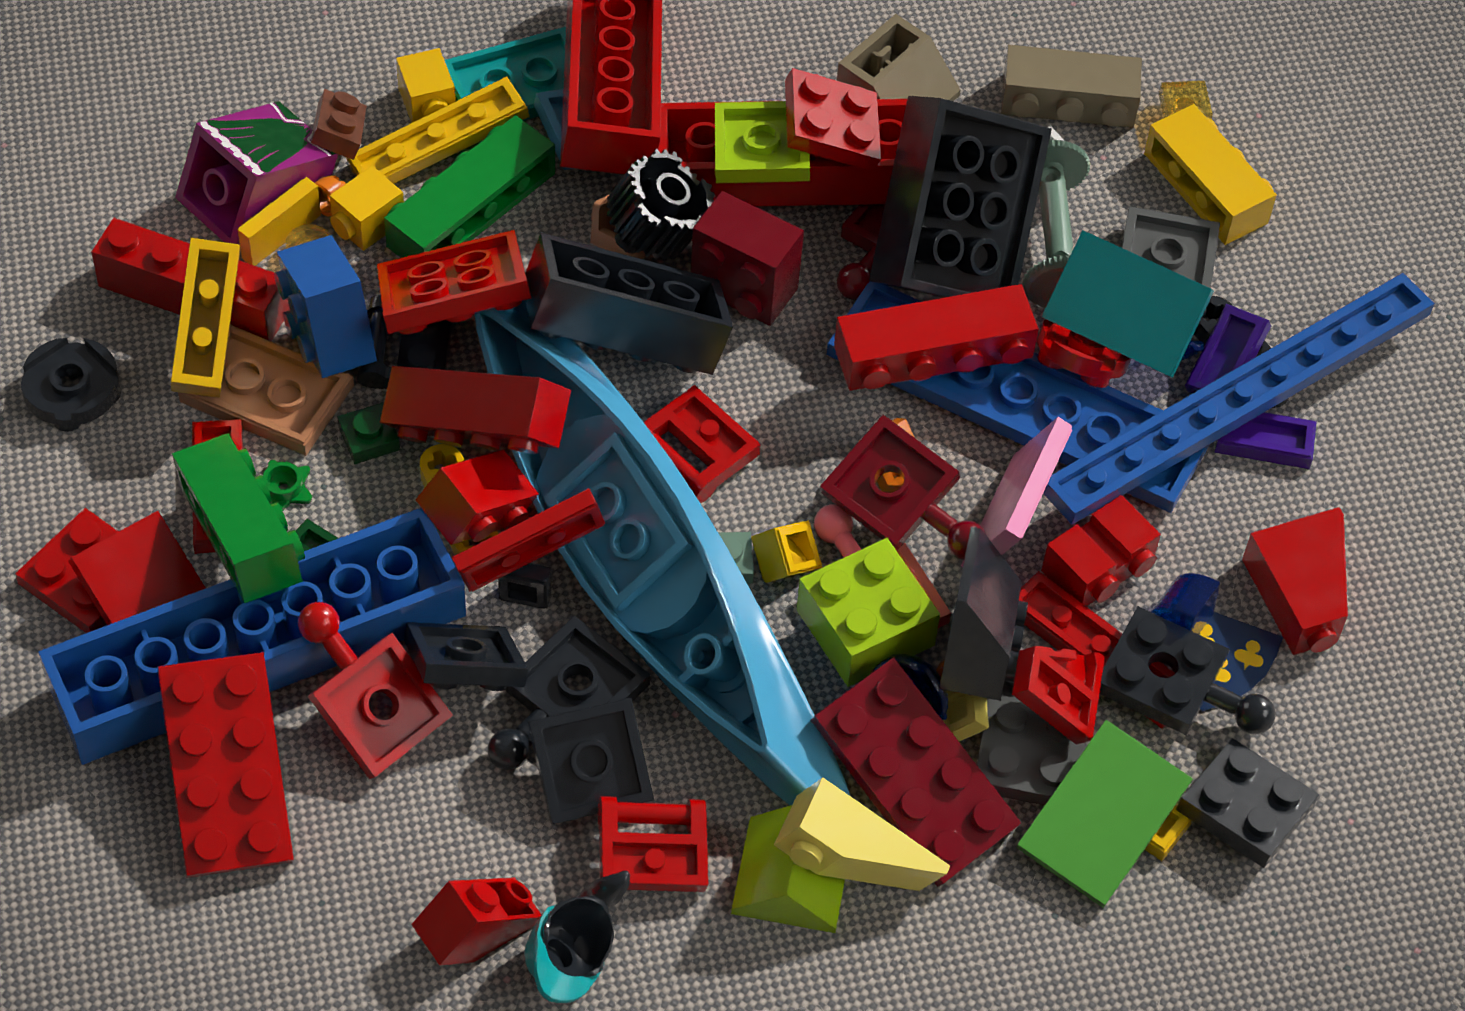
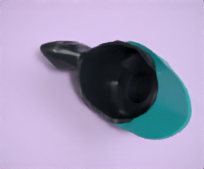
M621 871L593 881L581 891L578 897L562 900L557 905L548 907L535 924L525 945L524 956L526 966L535 978L537 989L546 1000L553 1003L574 1002L588 992L600 975L614 940L612 917L608 907L619 903L626 893L630 883V873L628 871Z

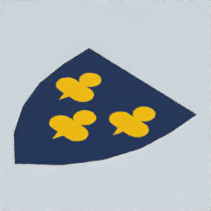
M1191 603L1188 604L1181 622L1182 627L1230 649L1214 684L1240 697L1250 692L1267 675L1283 640L1281 635ZM1204 701L1200 709L1201 711H1206L1216 707Z

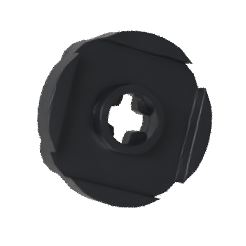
M67 338L54 339L35 349L24 363L21 390L26 406L37 418L46 423L54 424L60 431H74L81 424H86L99 418L121 396L119 373L115 358L106 347L94 340L83 338V344L78 342L68 343ZM66 376L72 380L81 377L79 384L73 387H63L61 381Z

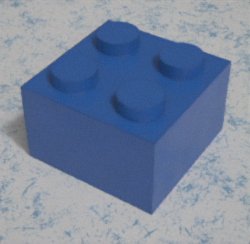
M329 235L277 251L281 270L274 272V278L281 298L288 300L290 309L283 312V318L290 338H297L304 362H313L321 377L325 378L377 361L361 281L333 236Z

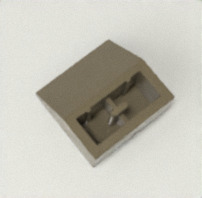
M897 14L893 15L838 62L836 81L877 92V99H907L908 96H921L954 101L960 96L961 89L932 38Z

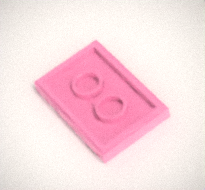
M1060 417L1052 421L1013 455L980 524L986 536L1001 555L1023 538L1072 432V425Z

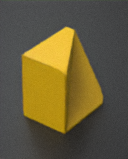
M809 520L776 527L751 536L762 578L766 583L823 568Z

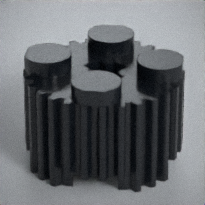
M655 149L649 158L643 156L641 160L637 159L607 197L608 203L606 207L609 208L607 216L612 217L609 221L610 225H615L616 227L614 229L616 244L626 253L634 254L643 251L646 257L652 254L655 259H658L660 256L663 259H675L690 244L693 237V227L714 202L712 199L715 193L710 191L712 184L707 183L703 178L698 181L696 173L691 174L688 166L682 167L681 163L683 160L674 151L672 154H669L665 149L662 153Z

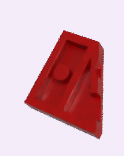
M1033 646L1020 650L1012 695L1077 745L1091 741L1094 734L1105 656L1097 652L1077 655L1076 650L1060 649L1054 651L1051 647Z

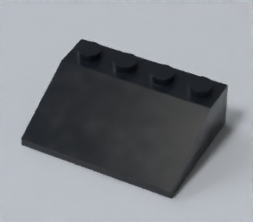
M908 96L869 281L942 298L1018 285L1052 128L943 98Z

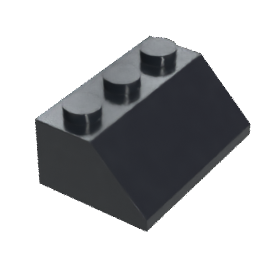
M971 527L939 689L1001 701L1004 682L1014 683L1028 602L1019 601L1022 581L981 528Z

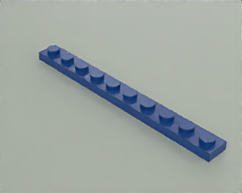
M1401 273L1052 474L1043 494L1073 525L1102 508L1119 495H1124L1428 317L1435 303L1404 273Z

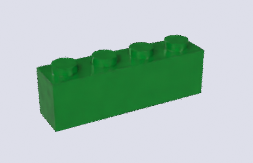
M517 115L513 116L502 126L494 127L478 145L470 151L461 153L446 170L437 177L429 178L414 195L405 202L398 203L391 208L387 216L384 217L386 247L400 258L475 239L555 174V144Z
M227 433L172 453L182 492L244 603L303 582L298 561L305 559L301 541L295 530L287 532L288 524L278 502L270 504L272 499L266 481L262 475L256 476L252 459L246 448L238 450Z

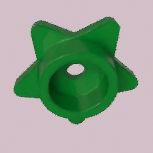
M270 460L268 468L263 473V478L266 481L272 499L270 504L278 502L284 511L291 503H311L312 495L304 485L310 474V467H297L290 462ZM281 484L288 485L286 489L279 488Z

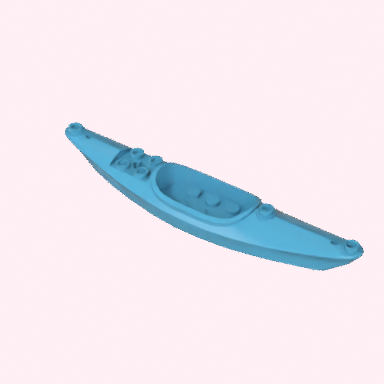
M522 300L520 305L508 310L490 308L475 312L477 333L488 373L541 377L571 390L559 448L539 446L537 454L512 450L518 468L539 493L533 501L538 513L588 488L592 492L605 521L604 526L558 549L583 589L614 628L625 638L670 691L728 750L789 806L793 805L798 794L822 777L850 796L846 781L832 749L810 721L815 715L769 623L732 555L701 503L644 422L573 339L566 337L549 338L540 334L537 330L531 329L526 300Z

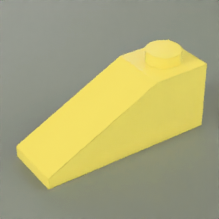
M823 777L796 796L774 843V846L789 855L796 865L809 869L817 875L916 891L922 890L946 875L950 868L949 864Z

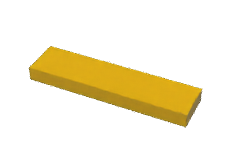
M504 77L360 148L354 160L347 157L346 160L355 177L373 166L395 184L484 140L494 127L502 126L515 115L522 120L530 117L528 107L508 77Z

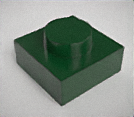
M383 402L337 416L338 428L354 465L400 450V440L397 437L395 428L380 423Z

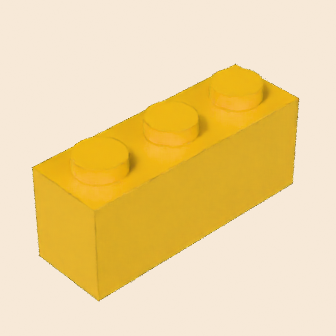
M1195 104L1150 125L1144 155L1201 219L1220 222L1218 238L1224 245L1269 223L1277 196L1271 184L1265 178L1259 176L1248 164L1243 153L1228 142L1219 132L1214 121L1206 117Z
M191 238L171 377V391L220 398L239 261V244Z

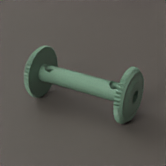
M1049 140L1038 192L1047 260L1038 262V265L1030 268L1027 274H1024L1025 277L1022 281V286L1028 300L1043 308H1046L1074 249L1067 191H1070V188L1075 189V186L1083 183L1082 180H1086L1085 177L1088 176L1090 169V160L1087 153L1078 145L1063 140Z

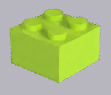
M888 538L801 577L799 580L797 612L847 687L862 681L893 657L899 663L935 646L940 613Z

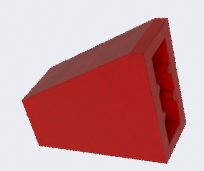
M1337 507L1251 533L1242 561L1291 653L1296 655L1309 650L1318 653L1331 648L1338 642L1348 617L1344 514L1341 508Z

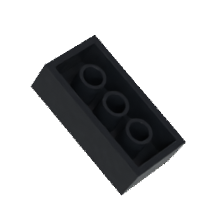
M542 232L539 235L525 272L531 295L530 299H526L531 329H535L540 334L549 338L566 337L582 341L588 347L596 350H606L609 348L625 352L639 361L649 362L656 360L671 364L678 370L686 373L699 371L713 375L733 329L731 317L718 279Z

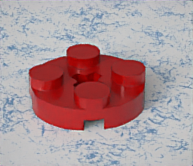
M1047 319L1043 321L1037 337V345L1040 348L1037 358L1043 365L1054 369L1064 368L1079 374L1084 382L1095 387H1107L1110 379L1122 377L1126 373L1131 358Z

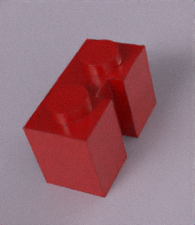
M500 450L441 467L415 500L448 543L454 545L470 539L474 542L481 541L492 532L501 529L505 531L525 521L529 516L527 509L539 493L506 451Z
M1119 495L1094 512L1088 523L1082 527L1076 524L1049 542L1041 571L1086 607L1094 601L1102 603L1117 591L1120 583L1132 575L1138 578L1151 569L1157 560L1155 554L1161 534L1122 495Z

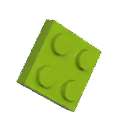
M786 101L715 103L716 183L810 181L809 153L788 148Z

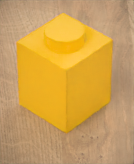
M440 48L396 58L398 89L411 123L456 102L455 86Z
M371 166L330 195L331 225L342 239H350L364 251L385 236L384 217L387 216L393 206L404 202L403 192Z

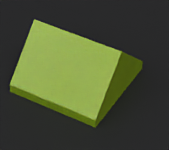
M792 805L751 816L731 914L836 933L845 879L817 875L809 869L796 865L789 855L774 846Z

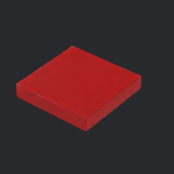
M159 511L72 556L68 561L107 625L206 589Z

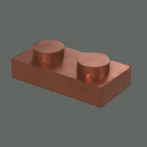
M324 89L317 106L311 143L354 160L361 145L367 106L361 104L356 97L349 93L341 91L334 93Z

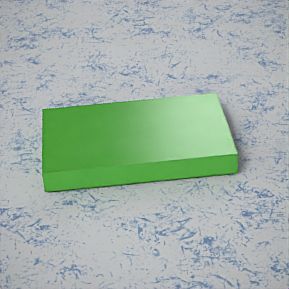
M1105 720L1017 844V849L1104 909L1183 796L1193 778L1108 720Z

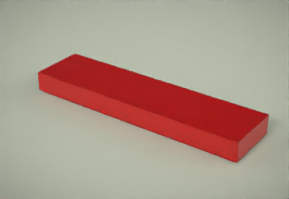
M1040 571L1021 587L1019 601L1028 602L1025 626L1057 650H1076L1077 655H1087L1094 652L1101 653L1105 656L1104 668L1122 636L1120 631ZM1154 662L1149 665L1151 672L1158 677L1169 678L1175 675L1171 669L1161 662ZM1148 718L1161 729L1165 727V725Z

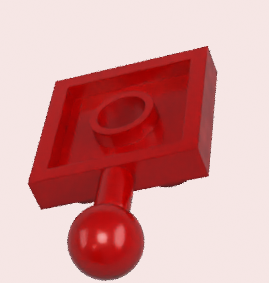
M324 602L308 604L300 612L298 618L299 631L306 640L313 643H322L341 671L307 697L369 779L375 778L450 719L453 714L434 688L428 683H423L414 661L393 633L388 634L357 657L338 632L340 620L337 611L331 605ZM374 692L386 694L392 702V714L387 720L376 718L369 709V699Z

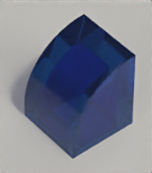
M1195 573L1179 575L1173 580L1150 612L1200 634L1214 614L1220 582Z

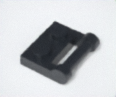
M375 295L368 300L367 314L370 319L377 361L360 366L357 380L362 386L367 388L387 389L392 367L384 364L388 331L383 317L381 295ZM442 320L428 324L425 329L419 332L401 334L397 366L447 370L453 322Z

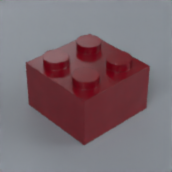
M721 191L693 227L691 273L718 279L728 306L736 309L740 314L749 319H756L771 326L798 290L804 230Z

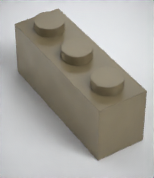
M1008 44L1003 73L1001 114L1024 118L1032 117L1134 128L1141 99L1142 58Z

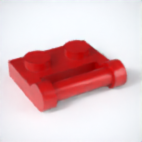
M693 385L644 421V424L671 458L700 503L706 501L719 485L760 455L761 444L696 385ZM669 431L708 467L699 473L665 442L661 436Z
M600 796L598 803L600 878L621 871H628L630 873V883L627 890L706 891L708 887V850L705 800L689 799L687 804L617 802V797ZM618 823L686 825L688 834L618 832Z

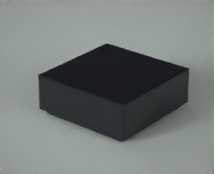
M529 563L499 578V599L547 609L551 598V567Z

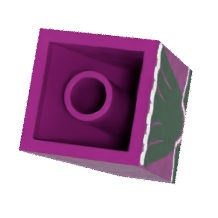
M280 101L196 123L175 198L223 242L240 245L238 228L302 179L307 177L315 183L322 177L332 175L338 154L312 144L313 130Z

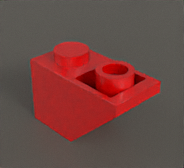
M515 877L448 881L411 925L437 963L442 966L474 963L534 927L542 914L532 902V895L528 888L517 881Z

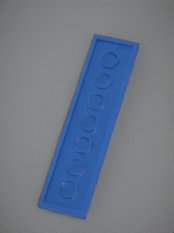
M870 281L847 315L922 301L887 285ZM834 333L827 344L826 355L839 360L834 347ZM1035 352L1033 358L1024 359L1015 364L1000 363L979 367L970 372L957 371L935 375L922 381L907 380L891 383V385L1023 446L1057 417H1060L1072 425V432L1058 462L1067 466L1163 411L1110 386L1100 388L1089 385L1082 380L1081 375L1067 369L1047 367L1038 360V354ZM1209 445L1127 493L1172 513Z

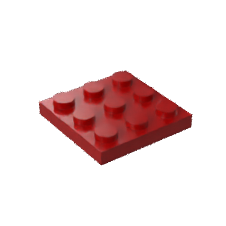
M515 230L377 264L383 317L388 334L395 332L413 334L425 329L430 323L442 320L461 322L471 318L475 312L490 308L508 310L520 305L522 300L531 298Z

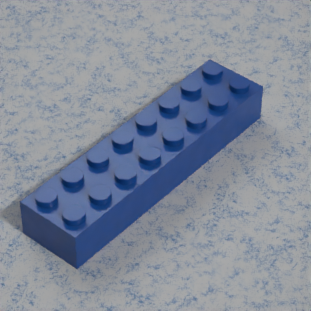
M418 508L304 551L305 559L298 561L303 582L248 603H244L230 579L38 651L48 687L81 764L84 765L166 733L157 671L158 666L264 652L269 692L338 666L322 643H313L306 640L299 631L298 618L300 612L308 604L324 602L331 605L337 611L340 620L338 632L357 657L390 633H393L399 642L403 641L407 622L447 624L465 617V584L433 522L422 508Z

